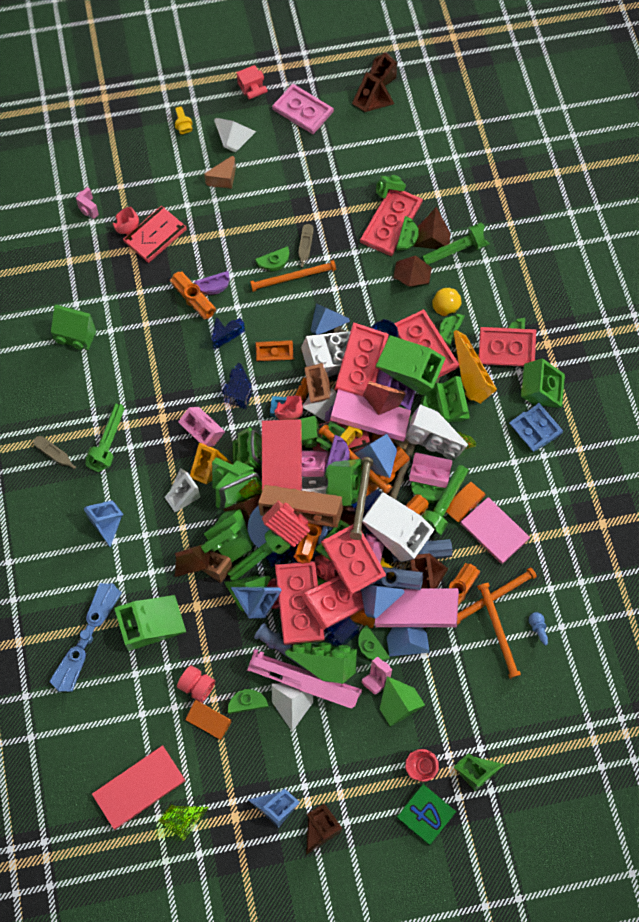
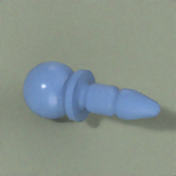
M534 612L529 616V624L532 626L533 631L537 632L540 641L546 646L548 644V637L545 632L544 616L539 612Z

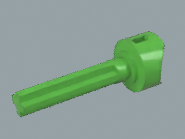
M480 222L469 227V236H465L423 255V261L429 265L471 245L477 250L490 245L484 239V224Z
M114 404L98 447H91L87 453L86 466L93 471L100 472L109 468L112 464L114 456L109 452V449L125 410L122 404Z
M458 465L433 512L425 510L422 515L440 536L448 524L443 516L469 471L463 465Z
M269 529L265 533L266 542L228 571L230 579L232 581L237 580L273 551L277 554H283L290 548V544Z

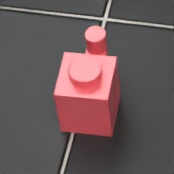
M255 65L237 72V83L248 99L268 92L266 86H263V73L261 70L258 71Z

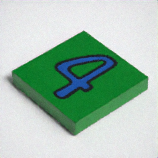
M423 784L399 813L397 819L430 846L456 811Z

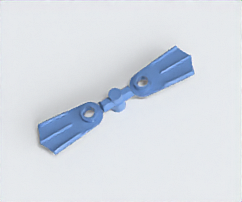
M99 583L86 617L88 624L85 630L81 631L80 639L76 645L78 647H73L68 651L49 682L58 692H73L86 658V653L83 649H85L87 644L92 643V633L95 627L103 624L122 594L113 583ZM93 615H99L97 620H92ZM79 652V657L73 658V654Z

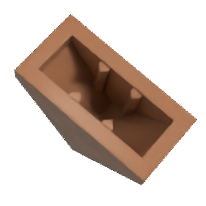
M234 156L204 173L207 186L232 189L236 170Z
M320 363L305 367L311 404L330 399L332 387L324 364Z
M210 552L208 568L202 571L222 583L228 575V571L233 568L231 559L227 556Z

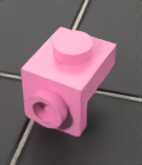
M87 187L77 195L76 201L84 215H89L95 219L99 213L96 204L91 201L93 199L91 189Z
M377 657L372 660L370 674L362 679V684L373 694H377L384 689L387 676L391 678L392 669L386 662Z

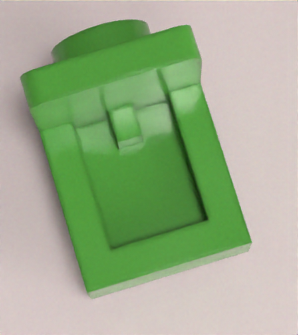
M391 175V177L380 176V180L376 184V193L381 198H386L388 189L404 191L406 184L396 175Z
M332 421L328 424L329 430L339 437L346 430ZM324 435L321 438L317 437L316 441L321 443L320 447L330 452L332 442Z

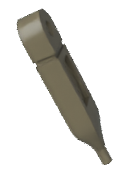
M306 224L302 228L298 252L301 262L300 268L304 267V263L310 257L314 233L311 224Z
M37 436L34 439L35 447L61 466H70L76 469L68 455L42 436Z

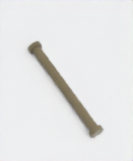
M364 457L361 461L363 468L353 530L350 532V537L354 540L362 538L361 527L370 467L373 466V459L370 457Z

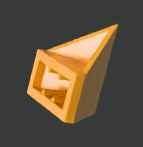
M199 443L190 477L207 485L212 481V462L216 457L230 464L232 463L217 449Z

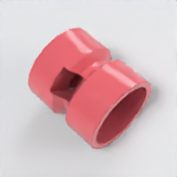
M190 665L179 679L177 688L186 694L191 692L192 698L202 703L211 693L216 681L207 674L202 676L199 669Z

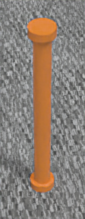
M331 260L327 264L254 282L253 280L250 281L251 289L254 292L259 288L329 270L336 271V265L334 260Z
M325 424L318 433L324 435L333 443L335 435L329 430V426ZM349 449V460L360 459ZM370 469L369 479L382 492L388 494L392 486L390 484L387 485Z
M530 567L524 574L490 593L492 600L498 599L529 579H535L537 577L535 571ZM480 599L459 612L457 615V625L461 623V620L486 606L484 599Z
M489 583L481 584L477 587L479 591L481 590L510 673L508 674L509 679L520 676L521 673L517 671L488 589L490 585Z

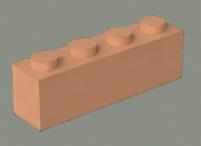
M264 485L258 502L260 516H264L279 500L283 504L285 502L294 509L295 514H302L310 524L336 528L343 511L341 496Z

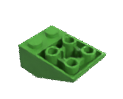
M390 335L375 367L417 393L424 395L433 389L446 358L431 348Z
M175 595L134 601L114 608L128 651L186 633Z
M309 642L295 644L285 651L288 657L323 681L343 684L356 673L357 649H350L348 645L335 647L327 642L319 644Z

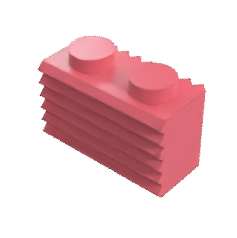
M278 500L262 517L264 525L292 547H295L310 532L308 520L302 514H295L294 509L286 502L283 504Z

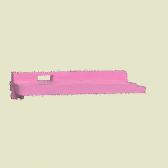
M257 649L253 650L247 670L349 708L355 707L362 693V689L345 683L323 681L308 670L265 656L263 651L258 653L259 650ZM270 671L283 675V678L280 679L269 675Z

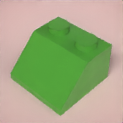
M55 304L51 327L54 341L61 345H72L79 350H89L96 334L91 314Z
M543 358L525 363L521 397L533 405L540 403L542 406L561 408L565 374Z
M362 459L336 461L326 468V479H328L326 494L341 496L343 506H352L358 500Z

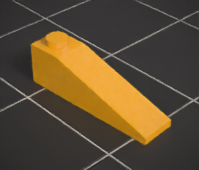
M455 330L453 333L462 384L466 390L465 395L469 400H474L481 404L497 388L467 336Z

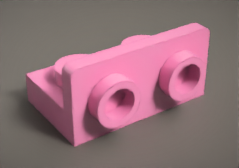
M415 453L409 481L446 488L452 460Z

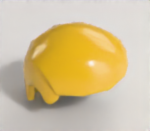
M452 288L440 289L432 300L433 309L442 316L456 313L462 304L461 296Z

